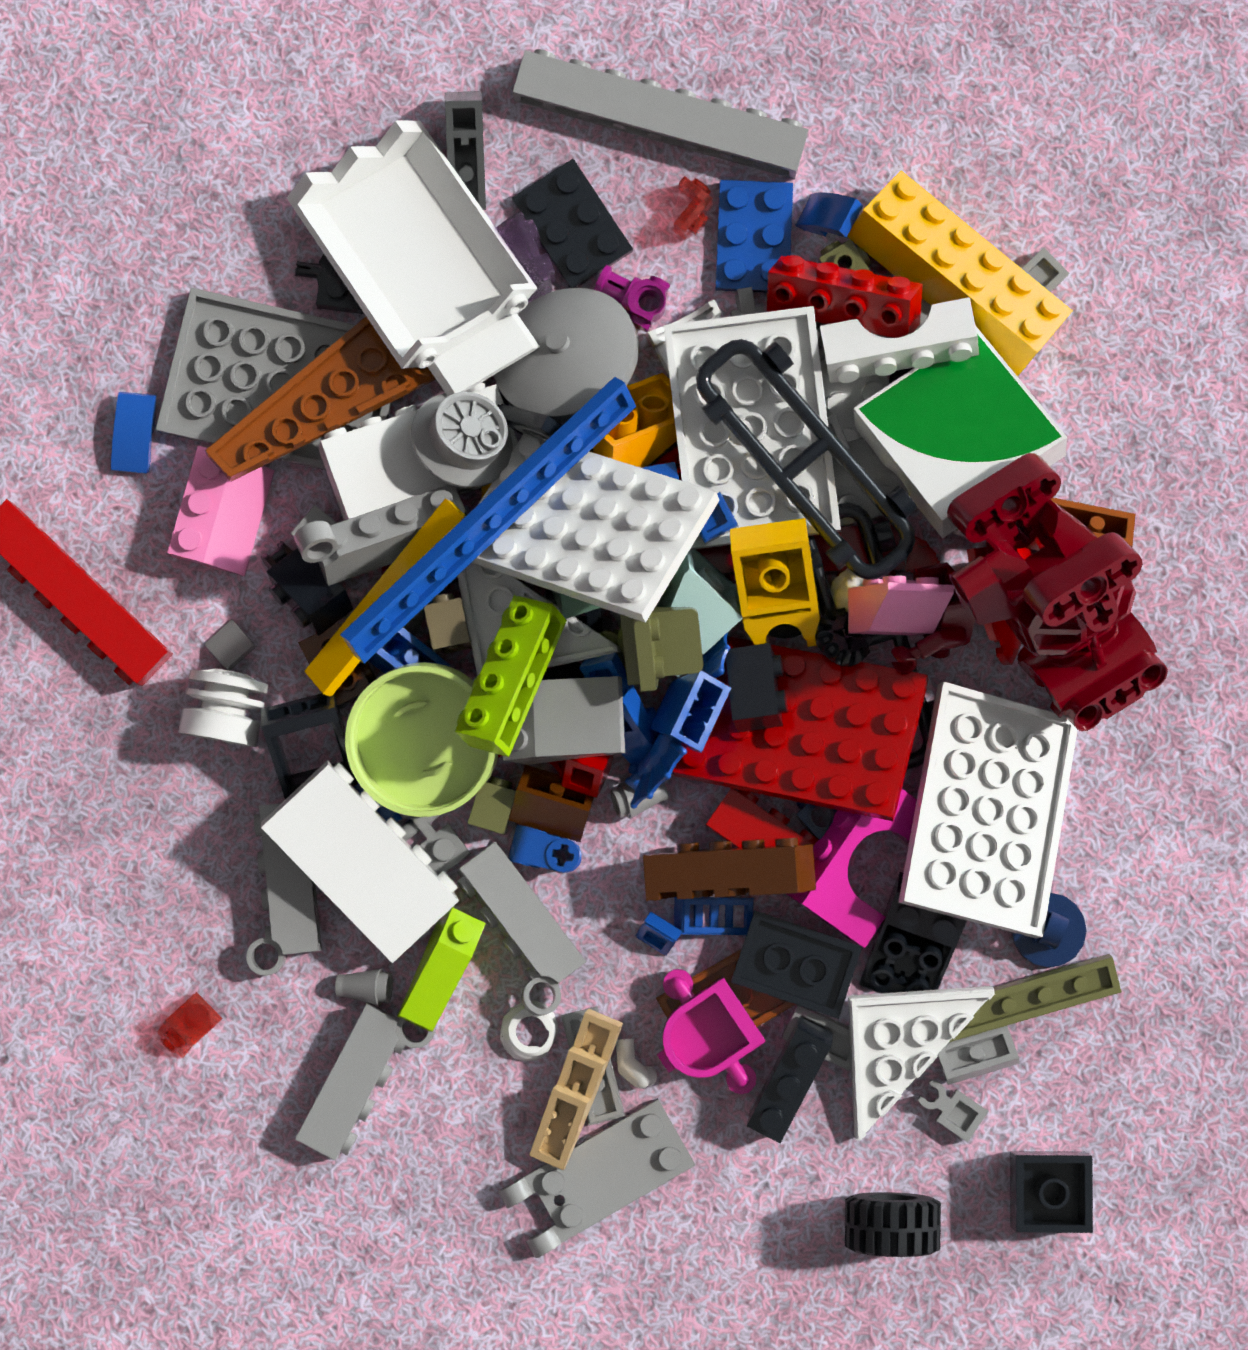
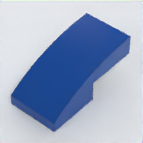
M825 192L812 193L795 226L804 231L825 237L828 233L847 238L863 205L856 198Z
M129 392L118 393L113 429L111 470L145 474L149 472L157 395Z

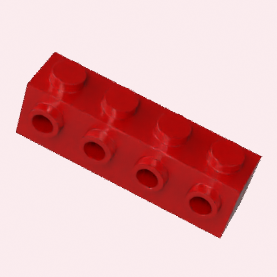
M796 255L781 256L768 271L767 312L814 306L815 322L832 324L858 319L861 325L870 333L899 338L913 333L920 325L923 284L911 282L909 279L900 276L886 277L876 275L866 269L851 270L841 268L831 262L817 263L807 261Z

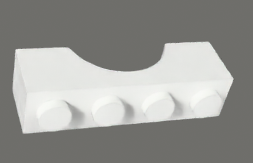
M970 297L932 304L925 323L913 333L899 338H884L867 331L858 319L820 326L830 383H850L861 377L872 375L887 376L898 370L909 368L924 369L935 363L951 360L961 362L972 356L979 355L978 335Z

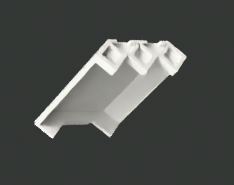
M395 121L376 146L350 147L332 172L305 173L288 195V201L402 369L428 367L446 395L450 396L454 393L468 391L540 348L517 314L528 305V299L537 289L536 285L421 121Z

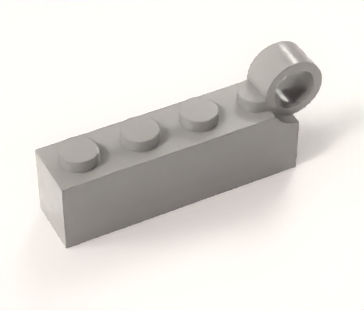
M446 485L333 525H329L325 521L307 523L297 530L294 540L304 561L319 563L328 586L392 564L445 498L453 502L466 516L467 512L455 486Z
M281 803L259 805V814H254L256 837L262 836L263 851L257 853L258 869L260 874L266 875L267 888L261 889V901L263 911H269L270 926H265V938H260L249 946L246 960L253 972L263 976L279 972L285 965L287 954L322 950L316 884L261 828V822ZM265 943L274 946L278 952V961L271 969L261 968L255 960L257 948Z
M495 841L459 868L457 874L460 876V879L457 880V883L469 899L475 896L483 908L479 912L485 922L492 929L497 926L506 937L502 940V943L514 959L520 956L527 965L528 969L524 972L530 981L524 986L521 994L522 1004L525 1009L533 1015H547L553 1012L561 1001V991L558 983L586 963V960ZM544 984L551 989L553 1001L548 1008L540 1009L531 1003L529 993L534 985Z
M366 1004L295 1140L333 1160L339 1158L341 1153L348 1155L358 1135L352 1132L359 1119L365 1122L376 1103L370 1099L375 1087L383 1088L393 1071V1068L388 1066L393 1053L396 1052L401 1055L405 1046L421 1048L427 1045L435 1035L436 1026L432 1032L428 1031V1035L424 1040L412 1041L404 1032L406 1020L399 1019L373 1004Z

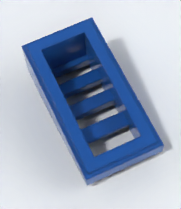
M709 896L677 899V897H674V926L682 931L681 934L746 935L753 916L754 898ZM690 904L694 905L693 926H689ZM703 905H709V926H703ZM719 905H725V927H718ZM733 905H744V927H733Z

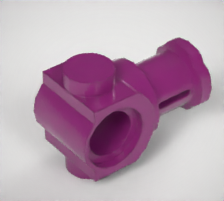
M606 265L596 282L594 290L605 293L615 299L630 315L635 328L648 332L653 322L659 320L665 312L666 296L670 284L656 276H650L649 279L643 280L635 277L631 281L612 272V267ZM646 296H652L658 300L660 305L656 310L648 312L640 307V300Z

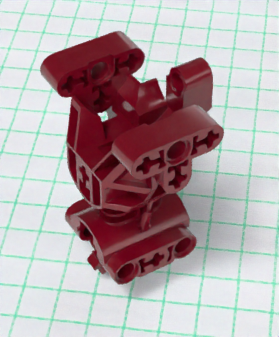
M1028 453L960 494L948 506L947 517L970 542L980 543L986 540L987 551L986 556H979L950 574V579L964 609L971 608L978 625L1002 620L1006 621L1012 632L1024 645L1018 654V664L1038 686L1046 688V691L1052 698L1050 705L1052 711L1059 718L1065 716L1077 730L1088 731L1099 724L1101 719L1112 717L1142 698L1145 691H1151L1159 687L1166 679L1168 669L1155 655L1157 650L1153 640L1138 619L1131 613L1136 596L1132 580L1141 571L1143 565L1142 558L1119 534L1111 532L1097 537L1087 526L1053 502L1051 499L1057 494L1061 486L1060 476L1039 455ZM1035 540L1040 550L1023 559L1017 549L1027 547Z

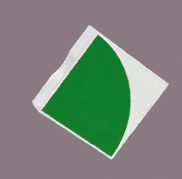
M977 327L979 355L972 356L961 362L951 360L935 363L924 369L913 368L853 408L856 430L882 463L900 478L912 500L942 538L957 529L948 519L947 510L952 500L1028 453L1039 455L1049 466L1066 456L1067 436Z

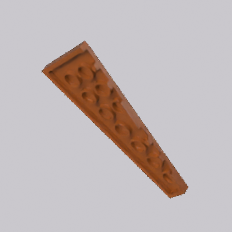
M366 316L207 448L205 452L209 459L232 482L436 379L428 367L402 369Z

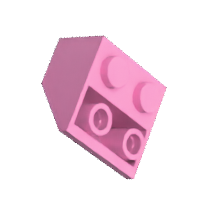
M884 576L883 579L873 580L864 579L863 586L848 588V634L905 636L932 634L954 593V586L939 585V578L935 577L916 578V581L906 580V576Z

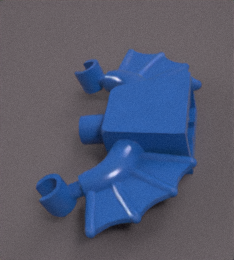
M729 632L703 655V669L699 673L686 674V676L672 681L651 724V729L659 733V735L640 763L633 762L628 768L629 773L632 775L626 778L625 783L635 790L630 803L632 809L637 808L638 804L644 799H652L657 788L671 778L676 764L683 755L687 754L685 748L702 753L731 690V687L715 679L724 674V661L730 650V646L727 644Z

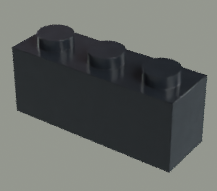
M799 1017L749 1113L747 1127L781 1144L832 1046V1032Z

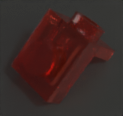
M684 176L679 182V190L692 199V201L674 222L673 231L685 240L690 233L696 236L706 225L709 218L705 214L711 208L713 198L709 195L711 193L710 189L696 178L690 181Z
M196 992L163 1022L157 1032L161 1036L162 1044L170 1052L177 1053L181 1058H184L223 1018Z

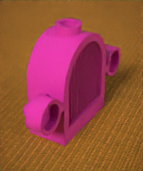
M683 969L669 971L663 980L664 991L669 997L680 1000L682 1004L674 1009L667 1018L662 1035L664 1049L657 1054L668 1073L677 1069L691 1077L705 1078L714 1076L726 1069V1082L731 1091L737 1094H746L752 1091L756 1085V1074L751 1066L739 1063L738 1060L765 1043L766 1040L724 977L722 976L694 995L692 992L693 980L688 972Z

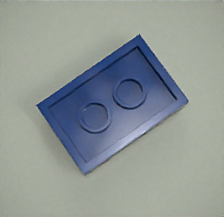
M720 180L715 291H737V289L752 287L753 292L768 293V271L781 256L791 255L793 183Z

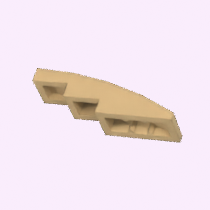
M591 1009L585 1012L574 1045L568 1051L557 1085L552 1089L529 1156L561 1170L566 1168L608 1066L623 1025L622 1022Z

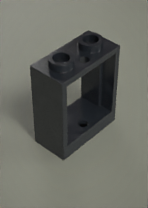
M320 693L260 709L261 728L285 799L319 768L291 775L279 736L330 722L332 723L343 761L338 763L343 765L354 777L350 784L352 786L358 784L347 759L345 747L346 729L335 694L329 697Z

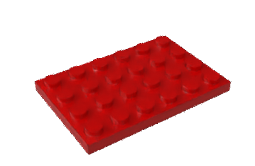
M727 636V644L730 646V649L755 645L750 640ZM771 645L774 654L781 655L784 669V677L778 678L779 691L785 690L788 712L782 713L783 726L738 733L732 721L729 693L702 753L685 748L687 754L683 755L672 772L674 776L894 822L929 681L928 675L917 672L900 674L895 668L865 662L849 667L840 666L830 661L823 654ZM725 658L724 674L715 679L729 686Z

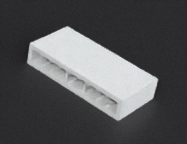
M480 383L466 391L483 395L496 405L504 404L497 384L486 387L485 383ZM415 405L401 408L395 412L396 417L383 421L380 416L367 419L359 424L361 428L346 432L345 428L335 429L324 435L325 439L320 441L318 449L344 521L449 485L433 476L422 465L414 451L411 440V427L413 419L419 410ZM508 427L514 449L518 441L514 430ZM455 486L458 495L482 488H460Z
M327 760L261 822V828L393 963L459 901L457 894L454 892L458 886L444 871L437 875L428 865L432 861L430 856L418 844L412 848L402 838L407 834L405 830L392 817L386 821L376 811L380 807L379 803L365 791L360 794L350 784L354 777L343 765L338 763L336 766H333Z

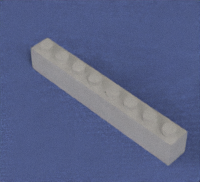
M536 49L534 53L526 50L524 52L513 89L515 102L784 177L796 178L809 129L803 128V124L799 121L789 118H782L781 121L767 118L765 112L753 108H747L746 111L731 108L732 104L722 99L702 100L696 98L697 95L686 89H676L675 92L661 88V84L650 79H641L640 82L627 79L624 73L614 69H605V72L591 69L590 64L578 59H570L569 62L555 59L556 56L546 50Z

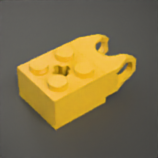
M806 518L730 529L731 554L744 630L755 645L765 644L766 636L772 628L781 624H790L801 631L808 647L816 646L815 634L820 615Z

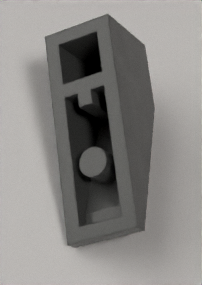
M481 91L445 92L447 160L482 210H486Z

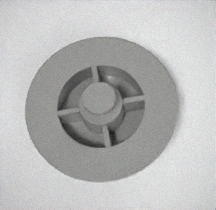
M458 392L447 396L446 393L439 394L430 398L420 407L412 422L411 440L419 461L433 476L449 485L460 488L483 487L497 480L501 472L508 466L513 451V444L506 419L499 407L483 395L474 392Z

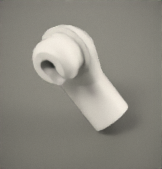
M634 1038L617 1039L616 1055L619 1074L636 1088L644 1089L647 1086L654 1085L657 1080V1072L652 1066H644L635 1059Z

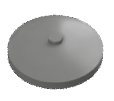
M587 288L556 290L536 298L528 303L521 312L517 313L540 348L494 375L499 390L510 406L548 415L559 424L566 423L614 377L625 382L627 386L638 361V335L626 310L609 295Z

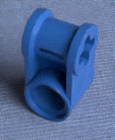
M516 824L508 858L511 862L568 873L574 871L580 865L582 852L580 847L571 840L550 835L542 830ZM564 845H568V852L574 854V858L572 861H566L564 866H560V859L554 857V853L556 850H563Z

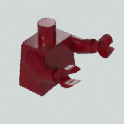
M948 562L916 568L913 572V580L916 581V578L935 577L939 578V585H953L950 574L955 571ZM955 589L934 633L924 634V638L916 642V646L910 649L898 646L891 650L892 655L898 661L891 662L897 672L908 674L915 669L917 659L922 658L924 660L929 656L939 659L946 658L950 655V649L965 646L970 642L975 618L971 608L964 609Z

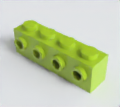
M514 595L509 607L503 612L501 626L494 641L488 647L487 658L480 674L474 679L472 693L465 709L460 712L457 719L455 732L470 747L506 757L510 756L567 622L553 604Z

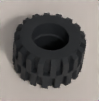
M895 1192L859 1193L845 1199L846 1248L860 1254L885 1257L926 1256L940 1250V1201L926 1195Z

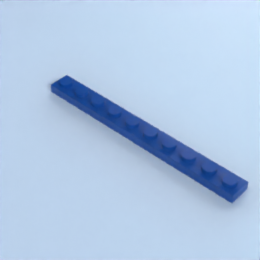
M617 377L610 380L340 634L356 658L365 664L636 408V404L625 382Z

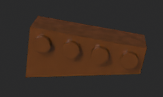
M798 838L775 839V846H765L764 839L743 840L742 847L732 848L731 841L709 842V849H699V842L676 844L677 851L643 855L646 901H657L677 897V899L709 897L713 896V894L715 897L746 895V893L752 896L801 893L816 890L813 844L798 845Z

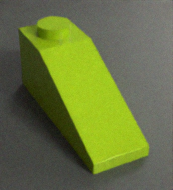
M453 907L436 922L397 1017L429 1032L434 1030L473 956L486 923Z

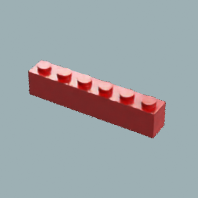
M6 499L0 505V555L11 564L6 570L21 584L28 580L37 589L33 594L34 597L49 610L55 606L64 615L60 621L75 635L80 631L91 640L87 647L102 660L108 656L117 665L113 671L130 686L135 682L143 686L173 653L13 502Z

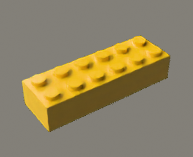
M900 171L863 209L847 236L894 276L905 277L911 282L923 284L922 299L931 306L932 304L970 297L976 327L1017 376L1021 374L1073 311L903 171Z

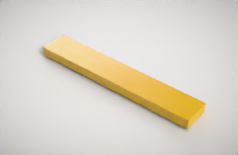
M444 499L305 669L304 672L323 694L331 697L360 662L340 634L466 516L450 500Z

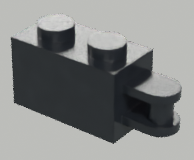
M280 541L275 551L269 555L264 553L261 556L263 563L268 568L266 572L272 583V586L269 587L271 595L281 606L287 603L292 608L290 612L302 628L309 626L319 636L353 610L345 588L339 582L328 586L319 563L304 561L298 548L292 551L283 541Z

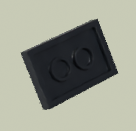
M571 159L512 197V201L570 288L579 287L601 273L606 265L612 266L633 252L632 246L574 159Z
M754 910L730 982L839 1019L862 947Z

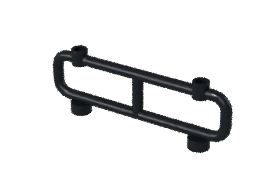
M743 339L731 340L722 345L703 362L696 376L697 389L707 403L701 408L714 425L723 421L831 547L825 554L839 570L846 565L855 575L867 580L880 579L889 574L913 550L915 543L914 529L907 520V517L918 509L915 502L899 485L886 495L784 377L783 373L794 363L777 342H772L763 351L753 342ZM742 354L748 357L818 438L784 468L780 466L711 384L714 372L735 355ZM827 450L899 533V544L876 564L869 565L864 563L848 542L841 537L793 481L795 477Z
M853 503L838 504L840 519L851 518L856 521L870 565L876 564L883 559L882 553L896 548L895 539L888 520L873 524L868 512L860 505ZM809 535L817 599L823 616L831 609L836 610L815 537L814 535ZM843 630L837 633L839 636L844 637ZM868 634V636L873 638L869 647L893 640L895 647L904 646L908 649L911 648L908 637L905 635ZM852 637L845 638L846 643H848V642H849L850 640H852L853 638H852ZM917 667L912 672L918 673ZM924 697L918 721L923 743L918 751L910 753L906 770L918 767L924 763L935 700L927 702L926 697Z

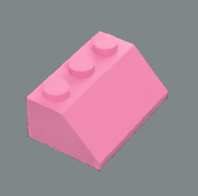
M197 446L167 553L177 559L245 577L275 470L262 466L231 482L206 455L205 450L207 448Z

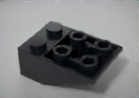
M899 872L883 914L885 919L878 928L859 985L879 993L938 990L967 920L898 903L904 874L902 872Z

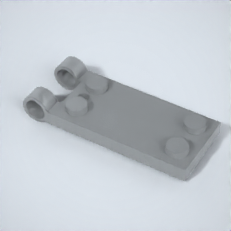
M656 1099L575 1146L564 1170L546 1163L514 1181V1184L511 1186L509 1184L502 1188L498 1193L507 1209L522 1202L535 1192L538 1193L555 1223L541 1231L542 1234H536L526 1241L534 1257L538 1258L694 1167L695 1163L659 1099ZM562 1195L565 1198L564 1204L556 1205L554 1203L555 1196Z

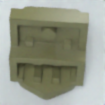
M655 607L646 623L620 614L621 624L617 642L625 658L628 685L640 684L641 692L657 690L659 679L664 678V676L699 673L703 669L699 617L697 610L693 607Z

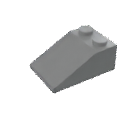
M622 677L542 680L509 757L503 756V761L530 765L625 753Z

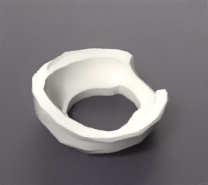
M531 1000V1003L537 1008H548L546 1004ZM522 1002L514 1006L502 1020L500 1040L504 1049L514 1059L525 1062L545 1057L558 1033L556 1017L553 1012L543 1016L533 1015L525 1009ZM536 1017L543 1022L546 1030L549 1031L548 1038L541 1047L526 1046L518 1040L516 1028L523 1018Z

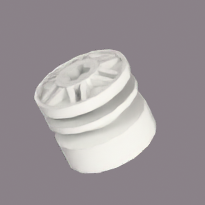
M216 668L190 670L188 679L204 683L205 686L204 690L186 689V695L201 700L200 708L182 709L178 733L215 741L220 739L226 743L256 747L261 723L245 717L246 709H263L265 703L248 699L249 692L267 694L268 684L259 682L247 674Z

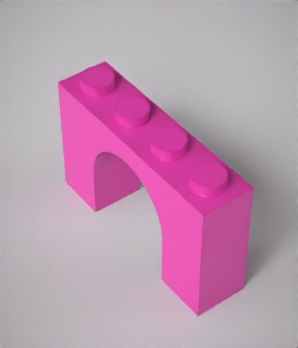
M901 789L894 822L838 810L833 818V823L813 847L816 890L786 895L841 934L865 948L885 919V916L861 900L851 889L848 880L850 857L854 849L864 838L878 831H891L909 844L917 799Z

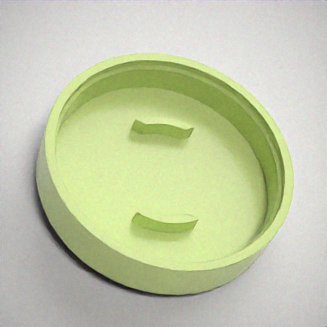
M427 662L412 663L388 671L374 680L360 694L347 720L345 732L346 754L356 780L364 791L380 805L391 811L408 816H437L455 810L468 802L487 782L495 768L498 754L470 747L455 732L458 716L465 709L472 693L474 681L471 678L445 665Z

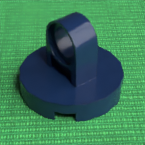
M1050 892L1043 937L1033 938L1011 932V936L1019 954L1026 960L1043 967H1055L1064 965L1076 957L1084 946L1087 930L1084 916L1078 906L1067 897Z

